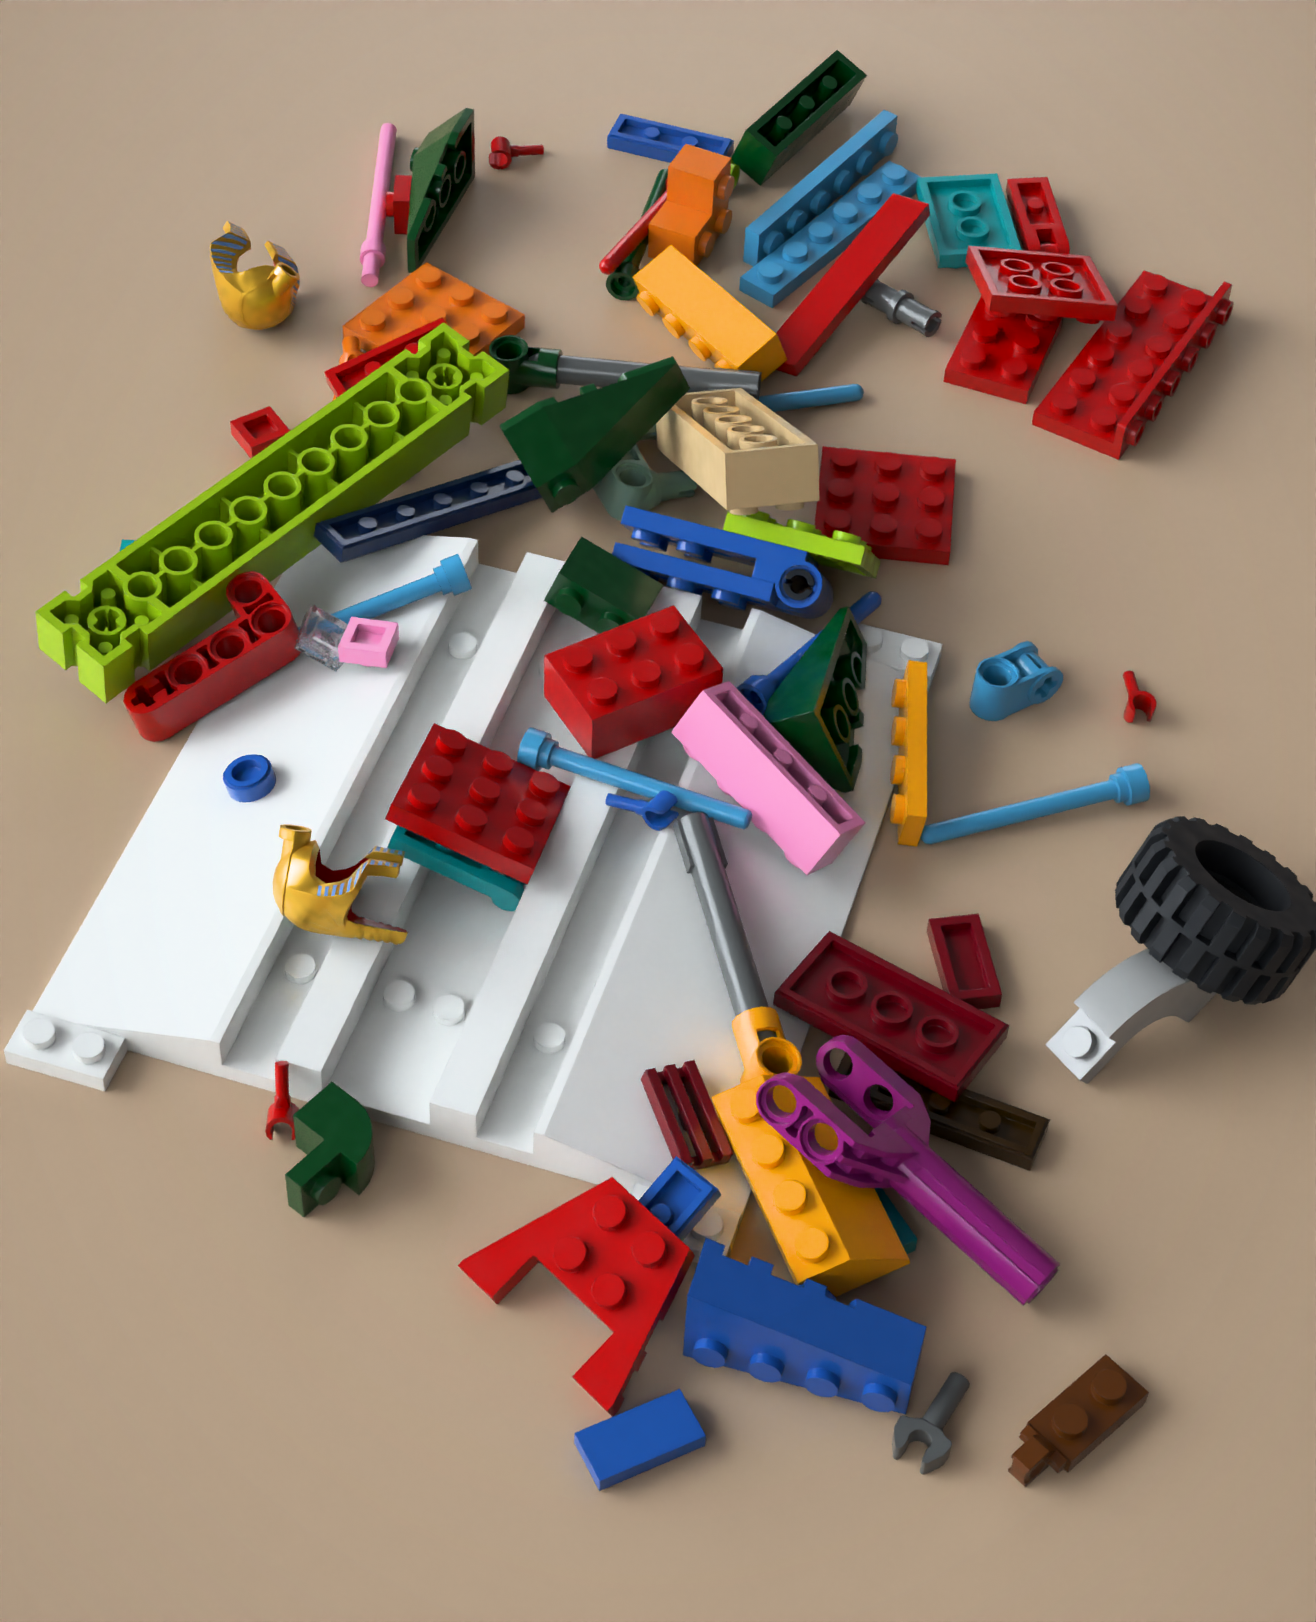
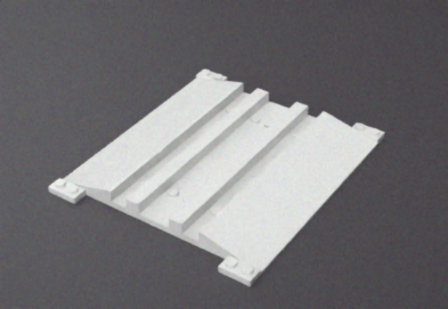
M423 535L419 538L342 563L321 544L283 572L274 589L289 606L297 627L434 573L433 568L441 566L440 560L458 554L462 561L472 589L456 596L452 592L443 595L442 591L372 618L373 620L396 622L399 626V640L387 668L339 662L338 646L345 630L304 645L300 655L292 662L199 719L33 1011L27 1010L5 1047L6 1063L106 1091L128 1050L275 1092V1062L288 1061L289 1095L293 1098L309 1102L328 1084L334 1082L365 1108L370 1120L597 1185L613 1177L639 1200L673 1160L641 1082V1077L645 1070L656 1068L657 1072H661L667 1065L675 1064L676 1068H681L684 1062L695 1060L713 1106L714 1103L711 1097L740 1085V1078L745 1070L732 1029L735 1013L692 874L686 871L673 829L676 819H681L692 812L673 806L671 810L678 812L679 816L666 828L660 831L654 830L646 824L642 815L607 806L605 803L608 793L648 802L652 799L554 766L549 770L542 768L541 772L553 775L558 781L571 786L535 870L528 884L523 887L524 892L516 910H502L493 903L491 897L404 858L397 878L367 876L360 892L352 903V912L359 917H365L366 919L405 929L408 932L407 937L402 944L397 945L391 942L369 941L365 938H347L314 933L298 928L280 913L273 895V876L275 868L281 859L284 840L279 837L280 825L292 824L312 829L310 841H317L320 848L321 863L332 871L355 866L375 846L388 847L397 825L385 820V817L434 723L446 729L456 730L466 738L491 750L504 752L515 761H517L522 738L530 727L550 733L552 739L559 742V747L588 756L544 697V655L599 634L544 601L565 561L527 552L517 573L479 564L478 540ZM665 586L662 587L652 607H650L646 614L647 616L674 605L723 667L722 683L730 681L736 688L752 675H768L816 635L752 608L744 629L701 619L702 595ZM860 623L858 627L867 643L865 689L856 692L859 708L864 713L863 727L854 730V745L858 744L862 749V764L853 791L843 793L836 789L834 790L862 818L865 824L832 864L806 875L800 868L792 865L777 843L767 833L758 829L752 821H750L748 828L743 830L714 820L728 863L725 870L768 1006L777 1011L786 1040L796 1046L800 1054L811 1025L773 1005L774 993L829 931L840 937L843 935L896 785L890 782L892 760L894 755H898V746L891 745L893 720L895 716H899V708L891 706L894 680L896 678L903 679L908 660L927 662L928 694L941 657L943 645ZM674 728L596 758L597 760L741 807L733 797L725 794L719 788L716 779L700 762L692 759L685 752L683 744L671 733ZM257 754L266 757L270 761L276 775V784L272 791L265 797L253 802L233 800L223 782V773L227 766L235 759L245 755ZM492 869V871L497 872V873H499V874L505 876L503 873L498 872V871ZM665 1085L663 1088L691 1157L697 1156L688 1133L684 1131L678 1117L679 1111L668 1085ZM733 1149V1155L728 1163L695 1170L718 1188L721 1196L683 1240L695 1255L693 1262L698 1263L706 1238L725 1245L722 1255L729 1257L752 1193Z

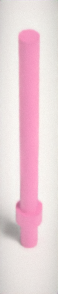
M391 123L383 124L380 131L367 239L363 242L360 252V262L363 265L361 282L367 287H374L378 284L379 271L384 265L386 257V246L383 243L386 222V192L390 190L397 128Z

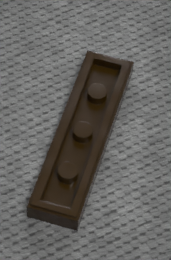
M845 1052L836 1072L842 1075H850L853 1070V1063L851 1057ZM892 1069L921 1095L931 1120L930 1134L1028 1171L1031 1170L1047 1133L1050 1119L965 1089L957 1101L953 1102ZM872 1085L870 1089L872 1103L880 1110L890 1111L893 1107V1097L890 1091L882 1085ZM829 1089V1097L843 1101L833 1091Z

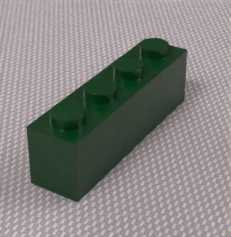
M836 50L746 129L731 157L734 164L739 165L743 172L761 186L850 106L867 75L841 52Z

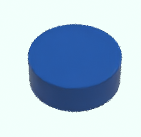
M250 754L235 759L227 766L223 773V782L233 800L253 802L265 797L272 791L276 784V775L270 761L266 757Z

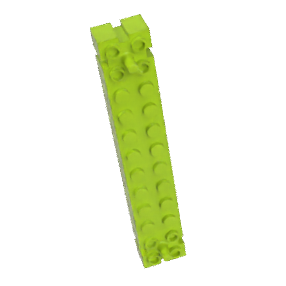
M443 322L419 339L418 352L415 355L407 349L396 355L80 579L81 592L73 597L67 591H63L35 611L39 649L65 670L71 666H78L79 682L103 702L108 703L135 682V669L137 667H145L148 671H151L231 612L233 609L226 596V587L236 575L254 571L262 574L270 583L321 545L314 537L316 523L375 505L469 435L470 422L479 423L482 426L505 409L509 369L484 351L476 356L469 352L470 341Z

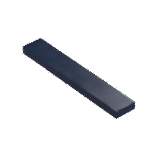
M516 460L318 522L315 525L314 537L342 563L419 538L423 535L432 534L540 499L542 496L521 461Z

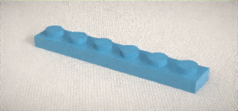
M883 110L746 227L743 262L754 267L805 227L817 215L823 213L840 195H845L850 187L863 175H868L873 166L881 159L891 155L898 142V135L896 134L897 115Z
M891 161L886 162L740 277L739 291L774 308L845 251L893 193L908 198L915 195L917 177L921 176L905 169L901 165Z

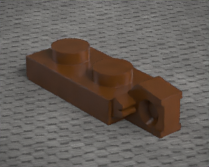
M1105 1354L1028 1421L1027 1426L1020 1432L1019 1436L1024 1444L1012 1454L1013 1462L1008 1472L1026 1487L1049 1466L1057 1473L1062 1470L1066 1472L1071 1471L1146 1403L1149 1392Z

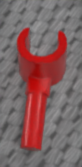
M498 136L491 142L492 153L489 154V164L494 169H504L511 164L512 157L543 155L544 147L542 144L511 145L507 138Z
M1133 671L1124 672L1123 679L1128 692V701L1123 715L1124 720L1132 723L1136 713L1135 709H1140L1146 713L1147 721L1151 722L1157 703L1155 697L1149 692L1139 690Z
M282 1060L275 1062L276 1095L274 1096V1103L268 1109L265 1133L268 1139L273 1140L274 1124L282 1122L290 1125L292 1128V1140H295L293 1115L299 1108L291 1102V1096L289 1095V1063Z

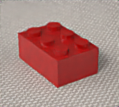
M674 605L544 655V697L588 757L594 759L674 728L703 690L723 682V667Z

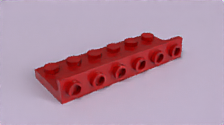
M1144 270L1117 304L1115 320L1102 323L1035 409L1032 425L1119 460L1130 445L1135 447L1139 443L1147 421L1154 422L1166 395L1172 397L1175 394L1183 372L1190 373L1198 359L1200 349L1209 348L1215 336L1217 326L1219 324L1224 326L1229 320L1234 307V302L1229 300L1232 284L1224 281L1212 297L1200 290L1189 288L1168 280L1161 275Z

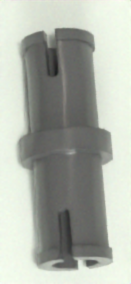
M878 279L860 299L864 304H869L885 313L889 321L895 324L904 323L926 337L933 336L939 329L942 321L939 319L942 317L939 311L933 310L914 300L912 293L906 290L897 291Z

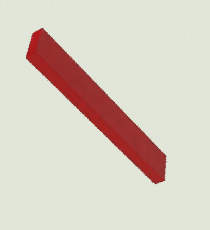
M895 193L888 198L776 332L787 357V360L776 370L795 377L799 375L930 216L928 203Z

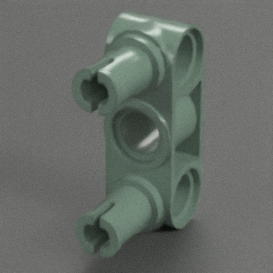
M656 424L639 441L656 440ZM636 444L593 489L611 517L621 521L625 505L649 510L654 508V506H658L661 501L682 497L690 498L695 495L694 490L697 487V483L682 470L661 473L651 470Z

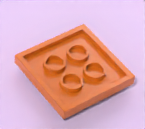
M426 262L343 325V339L347 336L357 337L360 348L368 352L443 317L448 326L470 341L469 352L476 356L484 351L490 355L489 346L492 341L505 335L515 336L525 328V314Z

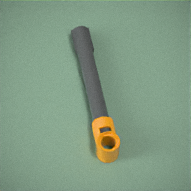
M702 812L690 813L681 819H676L673 825L686 871L692 874L735 1013L732 1029L745 1069L740 1078V1084L760 1075H776L783 1072L797 1075L802 1065L801 1054L796 1046L786 1040L777 1011L768 1006L725 870L728 863L713 817L709 818L707 814Z

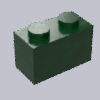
M581 536L555 578L544 601L557 608L563 614L574 618L600 634L646 616L663 584Z

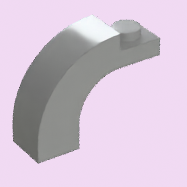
M1145 949L1113 967L1085 990L1074 1001L1079 1009L1045 1045L1080 1081L1088 1084L1116 1053L1146 1026L1168 1016H1176L1189 1023L1217 993L1212 992L1209 994L1197 988V984L1189 979L1183 980L1172 972L1173 969L1163 961L1159 963L1149 954V949Z

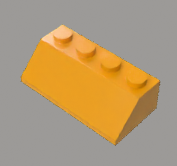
M760 1075L711 1097L722 1128L796 1285L803 1284L808 1278L828 1286L827 1290L837 1297L910 1264L909 1257L874 1188H858L828 1178L760 1115L756 1105L757 1091L766 1080L774 1075ZM801 1076L831 1101L820 1077ZM775 1086L773 1090L775 1104L782 1111L793 1113L796 1108L794 1094L785 1086ZM817 1123L815 1127L816 1141L826 1150H836L838 1137L835 1130L827 1124Z

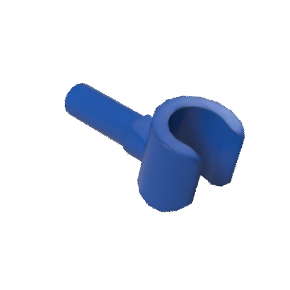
M665 790L660 791L650 802L608 793L605 801L607 806L642 815L646 824L658 831L666 828L679 816L678 812L671 810L678 802L676 796Z

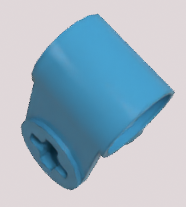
M1021 642L1010 650L979 662L969 700L970 709L981 719L987 721L1003 720L1013 713L1050 699L1061 687L1063 674L1057 667H1049L1038 656V648L1032 642Z

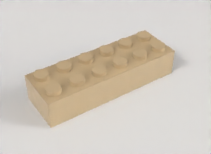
M742 388L686 393L656 423L657 449L721 506L729 510L731 514L751 515L758 512V507L773 505L779 510H799L804 508V502L819 501L818 444Z

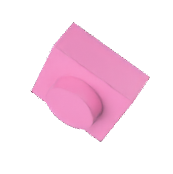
M351 617L338 646L339 662L387 668L399 640L398 623Z

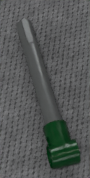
M514 335L498 337L489 346L490 356L509 369L507 394H517L523 392L528 387L558 389L560 384L586 386L594 383L596 387L602 388L617 383L622 373L651 364L563 355L561 349L528 347L524 339ZM679 366L690 387L687 393L742 388L759 400L761 372Z

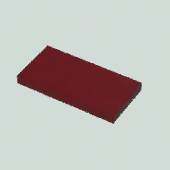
M831 931L821 939L775 991L773 1005L832 1037L848 1035L856 1038L888 1067L953 1102L957 1101L1007 1038L1010 1026Z

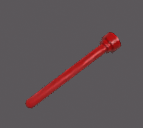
M668 177L666 179V191L600 261L599 269L603 274H612L649 234V223L667 200Z

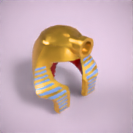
M227 221L223 227L226 234L210 244V260L221 306L228 317L241 328L263 330L274 327L284 321L294 309L300 283L298 267L285 248L267 241L264 246L273 260L274 266L263 265L238 272V259L251 249V241L243 228Z
M292 824L280 825L279 837L284 840L281 859L275 868L273 876V895L275 903L283 916L298 928L309 932L347 938H365L369 941L391 942L396 945L402 944L408 934L405 929L376 922L365 917H359L352 912V903L360 892L367 876L397 878L400 866L403 864L405 851L375 846L355 866L332 871L321 863L320 848L317 841H310L312 829Z

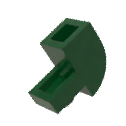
M331 1082L293 1115L296 1146L307 1156L285 1174L288 1205L304 1218L319 1204L325 1205L337 1195L343 1183L360 1195L368 1186L374 1172L373 1131L370 1117L365 1108L356 1099L334 1082Z

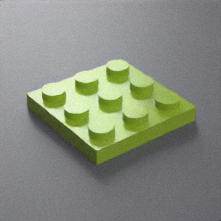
M762 511L751 515H734L727 512L723 527L724 531L806 551L820 565L875 579L877 577L881 561L871 552L872 547L867 546V542L862 541L860 536L834 530L832 538L821 534L822 531L815 529V525L788 519L787 525L783 526L776 523V519L770 518V514Z

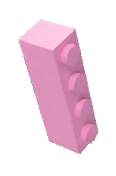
M730 681L703 690L671 731L683 744L685 752L704 766L716 779L717 785L725 794L733 797L742 808L751 811V821L761 831L767 833L784 851L787 860L795 867L800 868L806 875L832 864L865 824L862 818Z

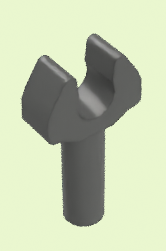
M956 1372L950 1373L922 1418L900 1416L894 1427L892 1437V1451L895 1460L901 1458L911 1442L920 1441L928 1447L922 1458L920 1473L925 1475L944 1465L950 1455L952 1442L944 1435L943 1428L970 1386L969 1381L963 1375Z

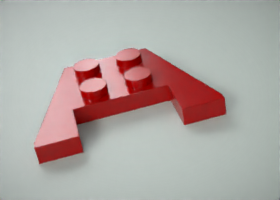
M611 1177L463 1259L458 1267L498 1305L537 1263H541L603 1322L613 1334L579 1368L572 1378L613 1417L619 1411L625 1399L622 1394L633 1372L639 1371L647 1354L645 1348L659 1320H664L695 1255L683 1241L619 1182Z

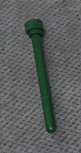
M662 169L658 172L641 217L666 191L668 169ZM648 235L612 274L608 275L606 288L616 299L626 301L637 296L639 290L633 276L640 271L639 266L648 245Z

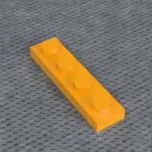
M908 660L903 679L896 678L894 680L891 696V706L899 708V716L894 717L891 730V745L898 746V755H894L892 760L890 782L891 784L898 785V794H894L892 798L890 823L898 824L897 844L917 847L927 819V662Z

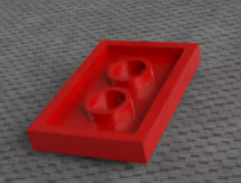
M981 295L945 368L943 382L1027 404L1060 332L1063 317H1058L1055 321L1041 320L1034 315L1019 313L1015 317H1001L988 310Z

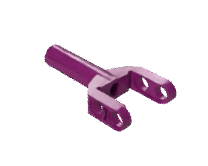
M840 1035L826 1042L820 1047L816 1055V1066L822 1082L874 1128L868 1135L804 1077L783 1072L774 1075L759 1087L756 1094V1105L760 1115L828 1178L858 1188H893L1022 1306L1026 1303H1031L1059 1271L1057 1269L1060 1266L1058 1261L929 1147L931 1120L921 1095L856 1038ZM832 1049H842L851 1057L853 1070L850 1075H842L832 1067L830 1062ZM872 1085H882L890 1091L893 1097V1107L890 1111L880 1110L872 1103L870 1098ZM775 1086H785L792 1091L796 1099V1108L793 1113L784 1112L775 1104L773 1099ZM817 1123L827 1124L835 1130L838 1137L836 1150H826L816 1141L815 1127Z

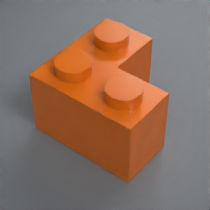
M689 144L683 146L668 166L667 200L649 223V258L654 259L670 245L696 266L703 257L708 258L710 256L716 239L720 234H725L728 231L732 220V211L728 209V202L735 181L734 177L730 176L731 157Z

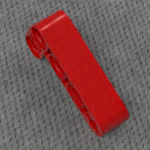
M254 571L243 572L236 575L228 583L226 596L237 618L236 620L138 679L128 687L124 694L123 702L139 734L145 740L156 742L170 738L292 662L300 655L303 650L304 641L290 608L262 574Z

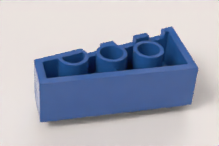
M708 1238L705 1239L687 1295L683 1356L694 1358L698 1363L707 1367L719 1368L724 1366L747 1372L754 1378L764 1382L773 1383L781 1381L800 1386L820 1397L837 1396L863 1403L867 1408L877 1412L894 1411L906 1415L921 1358L927 1326L860 1299H855L848 1305L838 1302L835 1296L827 1290L828 1286L808 1278L803 1284H793L771 1275L773 1264L752 1256L748 1265L722 1255L725 1245Z

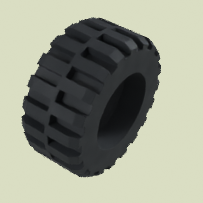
M1177 816L1162 821L1154 826L1116 883V908L1119 909V916L1123 924L1130 926L1131 935L1139 944H1144L1150 950L1149 954L1159 963L1163 961L1173 969L1172 972L1183 980L1189 979L1197 984V988L1209 994L1215 992L1220 994L1225 1000L1232 1002L1242 1000L1244 1004L1248 1005L1263 1004L1279 998L1285 993L1316 950V902L1313 901L1312 892L1306 885L1300 884L1297 880V875L1288 867L1284 868L1278 863L1275 856L1266 850L1262 851L1252 844L1253 841L1241 834L1237 836L1229 832V829L1217 823L1211 825L1204 819L1196 817L1188 820L1185 816Z

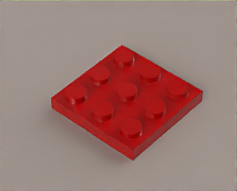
M968 245L965 262L988 310L1001 317H1015L1017 313L1030 314L1046 321H1055L1058 317L1075 318L1077 321L1085 324H1098L1100 320H1115L1118 305L1090 256Z
M823 446L815 529L822 531L821 534L832 538L834 530L860 536L862 541L867 542V546L872 547L871 552L878 559L949 565L956 459Z
M434 723L391 803L385 820L524 884H528L571 786L558 781L549 773L537 771L511 759L504 752L491 750L466 738L456 730L446 729Z

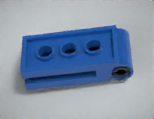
M625 505L620 524L632 532L631 538L640 541L641 546L666 552L668 545L676 546L677 551L683 552L685 557L696 561L711 563L712 557L715 556L754 567L752 577L615 542L612 555L656 581L667 582L666 587L702 595L703 592L712 594V599L719 601L718 604L745 611L748 603L806 619H814L824 615L833 603L834 592L830 582L818 570V562L806 551ZM810 587V590L806 589V591L799 594V590L803 591L805 588Z

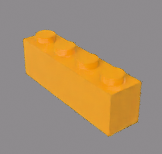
M672 245L668 246L633 276L640 292L636 298L642 308L650 316H654L656 313L661 316L665 327L674 337L679 339L681 336H684L688 340L692 351L702 361H706L709 358L715 363V368L761 372L762 382L787 360L777 334Z

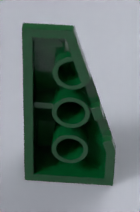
M465 108L429 132L419 148L415 147L410 158L412 183L407 230L409 273L414 272L422 265L475 178L474 109Z
M672 356L622 373L617 383L599 389L592 383L580 387V395L557 402L554 396L541 400L499 426L535 487L553 513L590 491L690 390V387L679 365Z
M849 606L842 607L836 612L769 698L763 715L833 789L843 793L854 790L862 764V749L858 744L854 745V730L863 727L864 713L859 708L856 691L865 689L867 643Z

